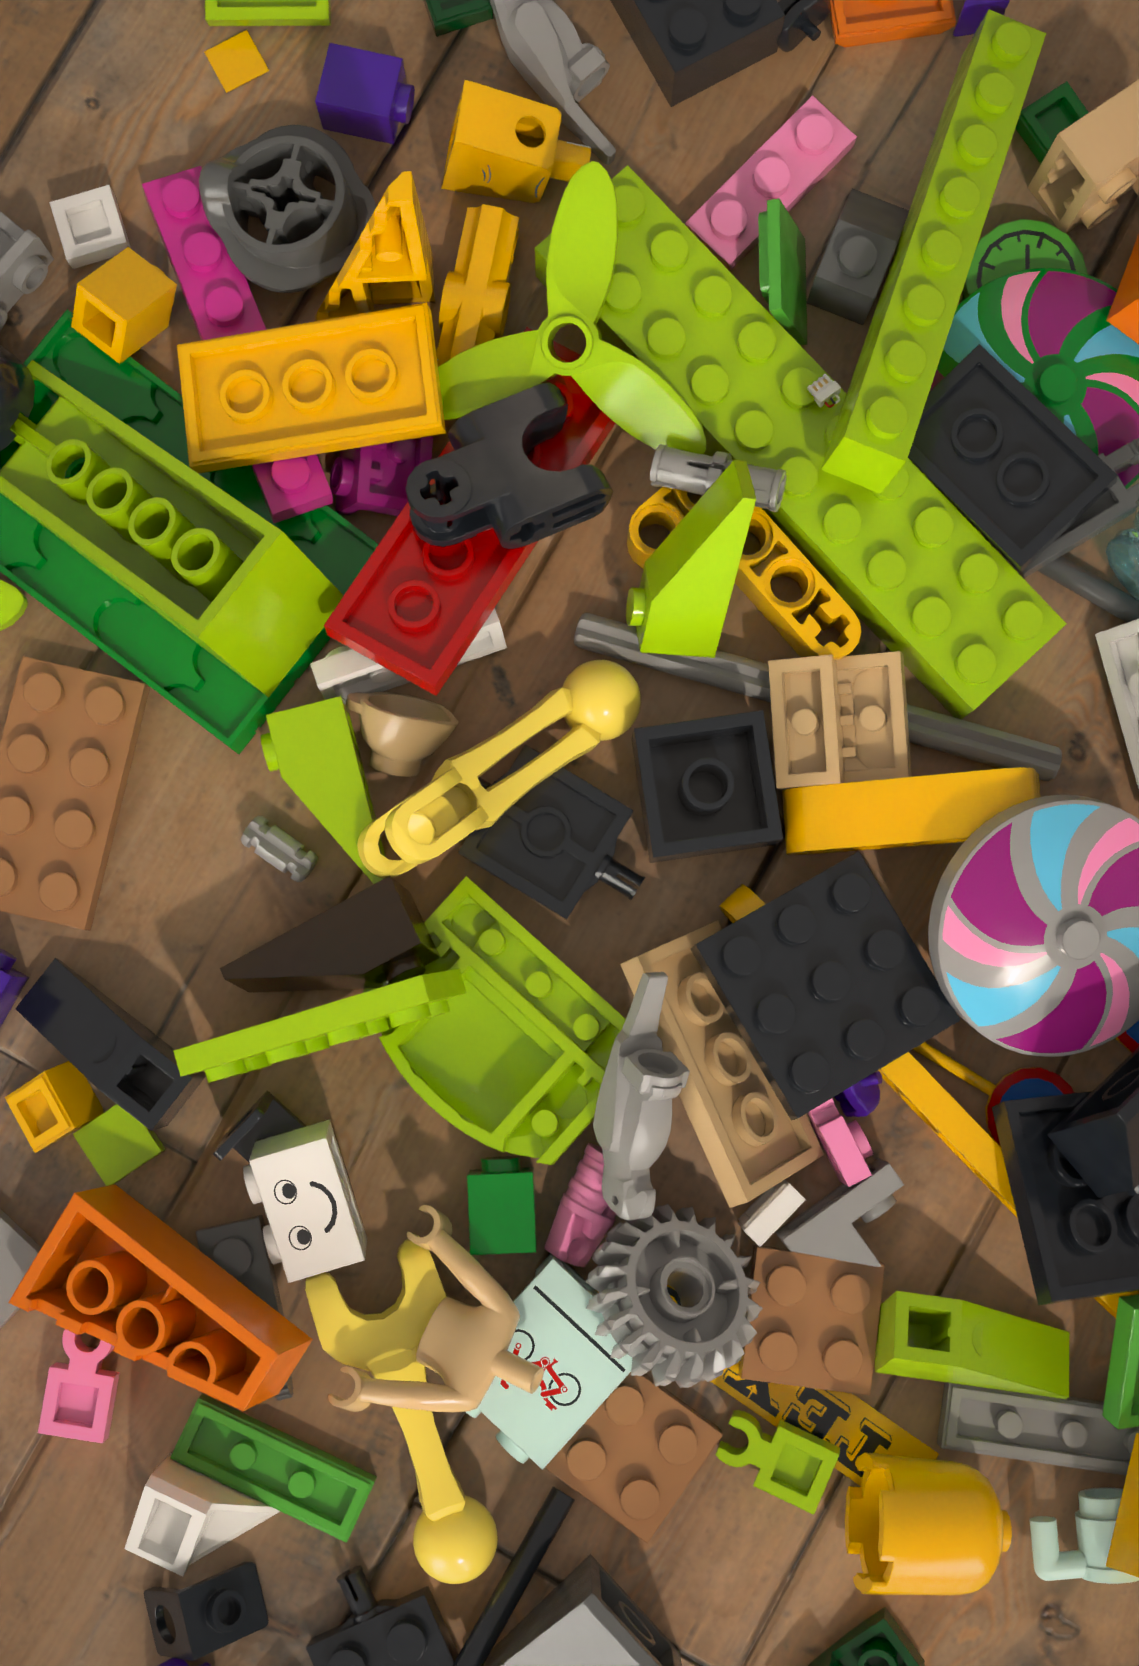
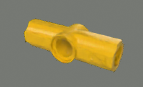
M485 204L479 207H467L454 272L449 271L447 273L439 311V327L442 330L439 345L436 349L438 367L461 352L503 336L511 295V283H508L514 261V251L519 238L520 227L519 217L511 215L504 208Z

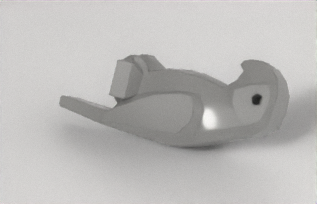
M489 0L495 15L501 41L510 62L546 105L555 107L561 112V122L586 146L591 147V151L605 165L611 164L614 161L616 149L577 104L602 83L610 67V64L605 59V54L598 47L590 43L582 44L574 25L566 13L552 0Z
M665 972L642 974L623 1028L614 1040L594 1114L593 1128L597 1142L602 1147L604 1159L602 1178L603 1199L616 1215L625 1220L651 1217L654 1211L656 1190L653 1189L649 1168L659 1158L667 1144L672 1123V1098H676L681 1092V1088L686 1087L690 1070L672 1052H663L662 1040L657 1036L660 1013L668 976Z

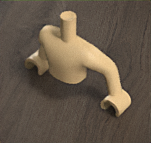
M420 1206L419 1210L433 1217V1230L425 1237H418L411 1232H407L408 1239L425 1250L433 1251L459 1282L482 1305L473 1306L446 1297L434 1311L417 1349L416 1360L440 1376L444 1381L443 1385L420 1381L374 1379L366 1372L344 1366L340 1371L353 1377L355 1381L354 1393L346 1400L328 1393V1401L335 1407L352 1412L362 1411L370 1403L434 1412H466L478 1408L495 1376L533 1394L542 1381L544 1369L507 1351L520 1319L518 1308L502 1286L468 1251L451 1237L453 1231L449 1218L432 1206Z

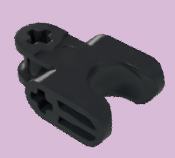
M551 383L538 384L462 416L452 425L448 432V438L454 451L435 459L426 460L414 468L407 480L406 493L409 506L411 507L410 518L413 530L421 540L430 545L445 547L458 544L476 536L478 533L493 528L502 547L515 549L594 518L605 510L611 500L613 490L600 469L593 465H580L562 472L547 471L538 468L527 458V455L535 446L554 438L562 430L565 423L568 403L556 385ZM435 479V484L430 485V481ZM447 521H452V525L447 526Z

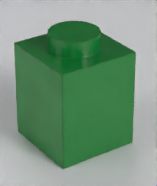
M519 1156L481 1158V1169L470 1170L467 1174L470 1254L487 1255L536 1252L534 1167H520Z

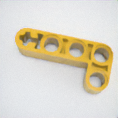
M662 487L639 506L632 515L627 536L628 553L632 560L641 568H644L646 560L656 549L644 544L639 537V532L647 525L659 524L667 528L671 533L695 505L688 498L687 491ZM754 506L748 531L757 536L761 550L751 555L742 554L734 583L800 657L832 654L835 660H839L849 656L859 643L861 636V626L857 615L762 508ZM782 576L794 579L801 587L802 598L796 602L789 603L779 600L771 590L770 581ZM811 602H815L818 608L813 616L809 614L803 624H800L796 619L805 613ZM831 627H835L841 634L836 642H829L824 647L819 644L816 637L821 629L826 631Z
M1002 768L782 790L786 855L824 854L965 842L974 831L998 813L1024 801L1041 797L1039 774L1034 768Z

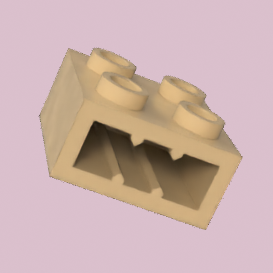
M1139 79L1058 133L1028 186V189L1055 226L1066 234L1084 223L1087 229H1091L1101 223L1118 208L1119 203L1116 200L1133 189L1139 195Z

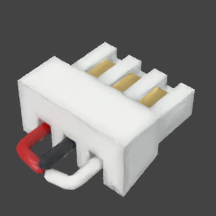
M826 374L807 387V390L813 395L815 402L820 408L824 404L831 408L840 401L838 394L841 391V387ZM829 399L832 401L833 404L829 405L827 403L829 402Z

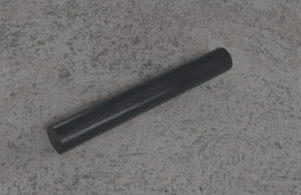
M554 1486L552 1487L452 1666L484 1665L575 1499Z

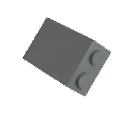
M590 1554L493 1647L483 1666H682L679 1650Z

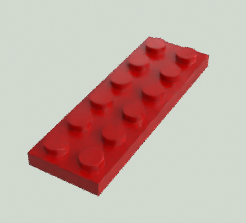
M526 327V329L524 330V332L533 331V330L530 329V328H528V327ZM553 341L556 355L561 360L573 362L581 357L580 354ZM557 374L545 383L556 385L568 403L565 423L562 430L554 438L535 446L527 455V458L538 468L562 472L580 465H589L614 427L615 422L598 408L572 376ZM450 440L438 457L454 451ZM435 479L430 481V485L435 484ZM407 502L325 622L324 627L329 637L437 696L538 541L520 548L507 549L502 547L494 529L490 528L455 545L445 547L430 545L421 540L413 530L410 518L411 507L409 502ZM447 521V526H451L452 521Z

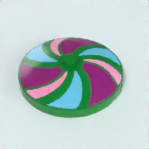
M1034 268L1012 272L996 278L974 291L957 306L930 391L980 344L1097 456L1103 453L1106 457L1127 443L1139 438V344L1106 321L1117 293L1116 288L1102 280L1078 271L1061 268ZM1139 464L1133 465L1117 474L1126 489L1139 478Z

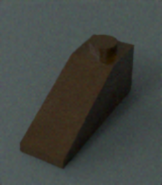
M388 876L221 967L220 970L226 981L249 993L380 988L423 975L426 971L424 966L439 959L440 955L411 893L391 876Z

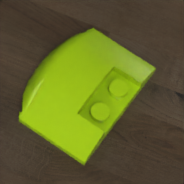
M466 876L424 922L440 955L439 959L424 966L426 969L424 974L460 968L467 993L447 999L450 1012L393 1028L389 1017H387L390 1030L381 1032L382 1036L379 1039L390 1059L413 1090L449 1123L468 1136L503 1153L506 1151L515 1155L539 1158L536 1163L553 1165L593 1121L599 1090L614 1040L622 1030L626 1019ZM365 988L363 993L377 988Z

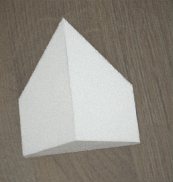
M169 1453L150 1475L145 1484L124 1549L183 1577L189 1565L281 1511L170 1459L172 1453Z

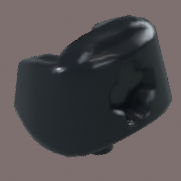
M780 0L778 2L785 14L781 36L778 40V47L782 51H792L806 36L812 41L819 38L821 31L817 26L830 13L831 5L829 0Z

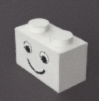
M330 1120L256 1141L249 1159L250 1164L243 1167L244 1180L252 1203L263 1202L270 1224L263 1226L266 1250L273 1265L282 1262L288 1283L364 1261L367 1236Z

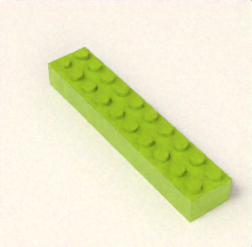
M627 165L611 179L615 186L618 204V245L612 283L597 322L602 339L641 360L676 390L693 410L703 426L707 440L705 455L713 456L715 452L720 451L731 454L732 461L741 460L747 461V464L786 470V485L778 511L772 512L769 509H762L890 651H900L903 653L904 665L954 718L963 719L984 702L1067 623L909 458H907V462L881 494L821 470L847 395L846 392L841 388L838 394L840 401L833 407L828 408L825 404L821 408L818 406L813 395L807 390V387L824 374L829 375ZM551 234L535 247V275L545 287ZM829 399V402L827 403L829 405L833 404L832 401Z

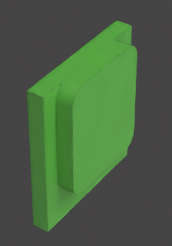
M780 198L767 200V211L760 212L758 217L759 282L761 294L769 305V311L779 324L800 345H807L805 238Z

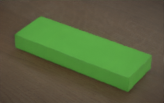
M203 1393L198 1398L170 1459L346 1543L377 1476Z

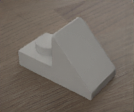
M878 1158L868 1165L872 1176L850 1187L845 1184L840 1185L775 1233L783 1244L793 1252L881 1267V1264L852 1223L859 1217L865 1223H868L888 1211L897 1201L892 1194L904 1186V1183L888 1162Z

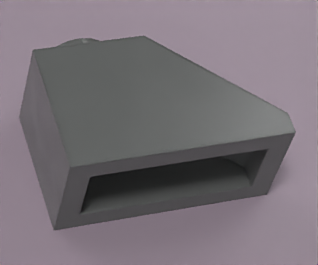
M852 188L815 276L807 304L864 325L899 240L909 210Z

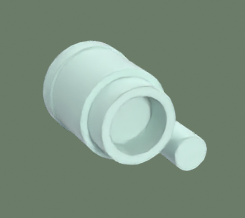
M1104 1487L1085 1489L1078 1492L1079 1510L1075 1512L1078 1550L1059 1552L1056 1518L1050 1516L1030 1518L1033 1564L1035 1573L1039 1578L1045 1581L1082 1578L1087 1581L1106 1584L1139 1581V1577L1106 1567L1123 1489Z

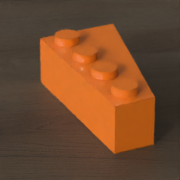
M116 1184L74 1193L8 1302L27 1312L37 1310L57 1319L55 1325L77 1335L87 1333L114 1346V1352L133 1361L143 1359L167 1370L168 1377L241 1411H245L278 1395L313 1340Z

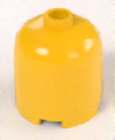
M863 1453L857 1457L855 1466L858 1468V1471H864L861 1487L848 1486L845 1543L848 1554L860 1555L863 1573H856L853 1577V1582L862 1594L962 1595L975 1592L989 1583L1000 1562L1002 1552H1007L1010 1547L1012 1526L1010 1516L1006 1510H1001L999 1499L988 1478L972 1466L954 1461L879 1453Z

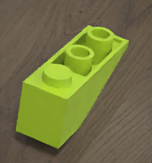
M896 1291L880 1306L874 1372L1067 1399L1069 1398L1070 1332L960 1299Z

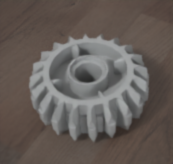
M669 1204L657 1206L651 1217L626 1220L624 1224H617L608 1232V1237L605 1238L607 1242H604L596 1249L592 1259L598 1266L589 1272L588 1278L585 1283L599 1292L589 1299L586 1309L602 1313L605 1320L597 1326L595 1335L607 1336L611 1334L617 1343L613 1346L610 1358L620 1359L628 1354L632 1357L631 1376H642L651 1370L655 1386H666L676 1381L679 1388H688L697 1384L700 1380L702 1382L705 1380L710 1382L721 1376L724 1369L738 1363L742 1355L745 1354L742 1347L751 1343L753 1337L757 1334L750 1322L758 1318V1314L763 1309L748 1298V1296L757 1291L761 1283L760 1281L745 1277L743 1269L748 1266L752 1256L737 1257L730 1247L733 1246L736 1234H726L721 1238L715 1234L716 1217L704 1218L697 1224L693 1206L681 1208L675 1214ZM667 1285L677 1292L681 1306L672 1300L668 1293Z

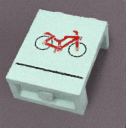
M551 1253L536 1269L533 1280L513 1301L518 1308L520 1319L507 1350L544 1369L539 1387L533 1394H530L495 1376L478 1408L466 1411L473 1418H476L482 1412L500 1429L496 1434V1439L513 1458L523 1464L530 1458L542 1470L626 1378L632 1368V1357L628 1354L620 1359L610 1358L613 1346L617 1344L611 1334L607 1336L595 1335L597 1326L605 1320L602 1313L588 1310L586 1307L589 1304V1299L598 1292L585 1283V1280L567 1263L557 1259Z

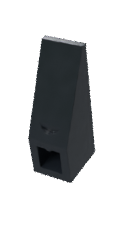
M58 958L52 961L15 1008L95 1087L151 1131L168 1126L206 1077L203 1071L180 1077L173 1052L175 1049Z

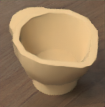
M350 693L347 695L345 704L349 710L359 714L363 739L372 749L369 765L375 770L395 776L411 777L418 775L422 759L431 755L450 736L459 722L444 706L423 698L399 693Z

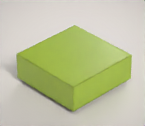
M118 1104L73 1133V1136L106 1186L118 1183L166 1150L154 1130H149Z

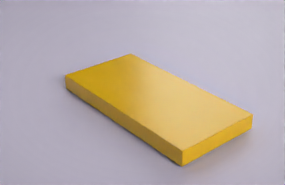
M427 302L177 345L189 467L198 474L446 434L432 314Z

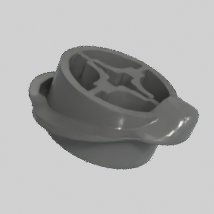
M286 125L271 129L247 144L231 150L222 157L209 161L203 166L199 176V191L204 212L210 225L223 241L231 260L237 269L250 281L274 292L294 293L304 291L340 272L377 207L371 192L360 180L345 150L333 138L322 131L303 125ZM315 176L321 177L336 186L335 201L323 199L321 193L316 191L313 185ZM249 216L259 218L268 232L266 243L256 240L248 234Z

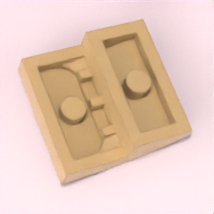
M902 652L845 656L839 660H835L831 654L768 661L777 789L912 777L904 656Z

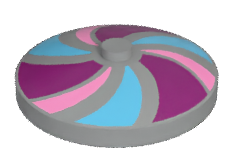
M1079 795L1044 796L1024 801L998 813L974 831L959 847L941 876L934 895L928 926V944L932 967L941 991L957 1014L980 1034L1006 1049L1021 1054L1056 1057L1081 1053L1101 1046L1118 1037L1139 1021V819L1094 798Z

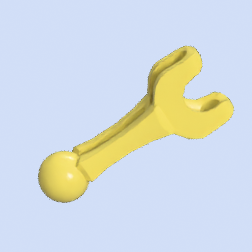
M592 660L576 667L567 676L561 688L550 691L533 708L495 735L460 754L446 759L438 768L430 783L366 826L360 833L357 843L359 857L363 865L380 878L385 879L388 876L394 878L411 870L418 864L439 856L474 830L492 827L512 805L543 780L569 762L593 750L600 741L614 739L629 730L637 719L641 706V694L635 678L626 668L609 660ZM564 717L571 730L554 745L491 787L484 789L481 786L478 778L538 732ZM384 830L392 849L401 857L400 860H389L380 853L378 842L380 834Z
M409 1239L399 1246L397 1259L401 1269L402 1290L395 1304L382 1313L364 1315L350 1308L338 1289L336 1279L330 1273L324 1272L306 1278L305 1291L317 1334L324 1351L342 1364L370 1371L375 1379L427 1382L426 1367L417 1362L416 1353L434 1311L440 1302L446 1298V1293L429 1250H425ZM392 1407L403 1430L413 1462L419 1500L423 1510L416 1522L413 1534V1547L416 1558L424 1571L440 1582L448 1584L469 1582L481 1575L494 1558L498 1542L495 1521L482 1503L464 1495L461 1485L448 1463L432 1411Z

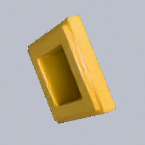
M70 1061L42 1072L5 1097L34 1153L52 1145L104 1113L103 1107L87 1078Z

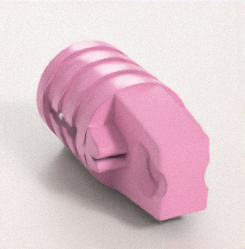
M592 1143L587 1144L584 1151L585 1154L576 1167L577 1171L571 1177L568 1183L569 1187L559 1201L560 1205L545 1244V1250L557 1259L583 1268L616 1220V1214L603 1199L602 1194L604 1168L602 1147Z

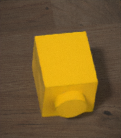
M127 247L77 283L71 327L117 363L121 364L168 328L177 284L168 278L157 266L150 264L131 248Z

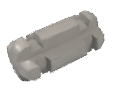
M263 816L254 818L243 832L240 839L242 844L248 848L253 845L256 848L254 853L282 873L291 872L290 878L296 882L304 881L316 866L318 861L317 855L311 850L308 853L303 851V844L276 825L269 827L267 825L269 820Z

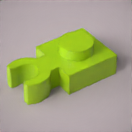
M733 1410L729 1424L734 1428L744 1431L749 1442L744 1447L735 1448L728 1443L720 1441L715 1454L718 1459L732 1467H743L748 1464L758 1467L759 1470L754 1480V1487L814 1515L839 1458L840 1447L781 1419L774 1435L771 1436L762 1432L760 1423L753 1415L745 1411Z

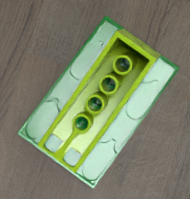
M67 309L23 363L29 369L35 384L34 406L28 418L20 411L16 422L10 427V430L17 436L6 448L0 451V572L240 755L256 734L255 731L258 727L261 728L267 720L266 715L272 714L294 686L295 680L302 676L310 663L313 662L331 639L326 633L325 622L379 544L327 505L273 523L251 465L199 474L189 467L182 395L132 357L127 358L121 364L117 363L71 327L73 313Z

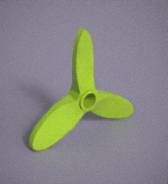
M591 161L581 166L571 177L555 217L546 266L548 317L542 322L538 330L512 334L487 341L459 353L440 365L438 372L444 420L461 418L486 405L538 384H543L559 374L562 376H572L604 414L631 436L656 450L662 444L670 448L704 454L706 452L707 440L703 426L693 410L676 390L641 360L602 339L597 322L613 279L618 245V204L615 186L611 177L599 162ZM568 324L577 325L586 337L584 353L573 362L561 360L556 355L553 345L555 334L561 327Z

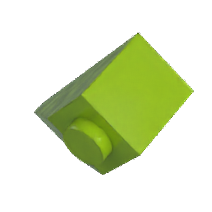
M733 460L646 560L639 588L631 587L629 589L626 604V622L628 626H636L641 653L715 658L756 503V495L747 461Z
M338 696L266 715L270 733L262 734L260 738L269 771L280 770L282 779L373 884L383 880L384 878L374 875L363 865L358 853L357 843L360 833L366 826L376 820V815L350 712L345 705L344 699ZM380 835L378 842L379 850L386 857Z

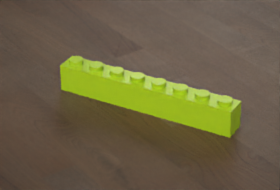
M989 9L962 54L821 470L881 494L907 462L1046 33Z

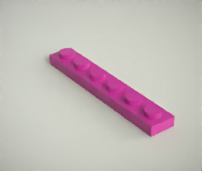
M201 166L143 183L144 197L201 340L266 330L246 277L231 260L223 241L210 225L204 212L199 191ZM317 454L251 465L273 523L333 503V495Z

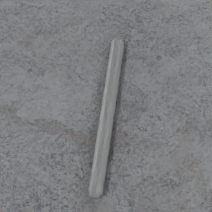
M583 613L578 621L574 635V644L578 648L771 702L769 667L766 663L720 650L716 651L715 658L641 653L636 626H628L626 623L591 613ZM907 704L910 743L1001 769L1034 768L1039 774V779L1043 781L1054 779L1059 771L1062 761V750L1059 747Z

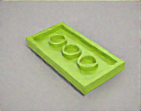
M460 968L423 974L180 1048L173 1052L180 1077L205 1071L207 1081L210 1083L265 1068L284 1060L328 1049L330 1046L390 1030L387 1017H389L393 1028L450 1012L447 999L466 994L467 992Z

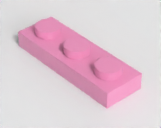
M812 95L685 222V225L731 271L759 243L758 217L760 212L767 211V200L780 198L789 213L854 147L857 136Z

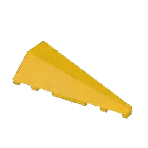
M411 171L401 172L386 189L318 309L315 321L373 312L374 304L435 302L433 253Z

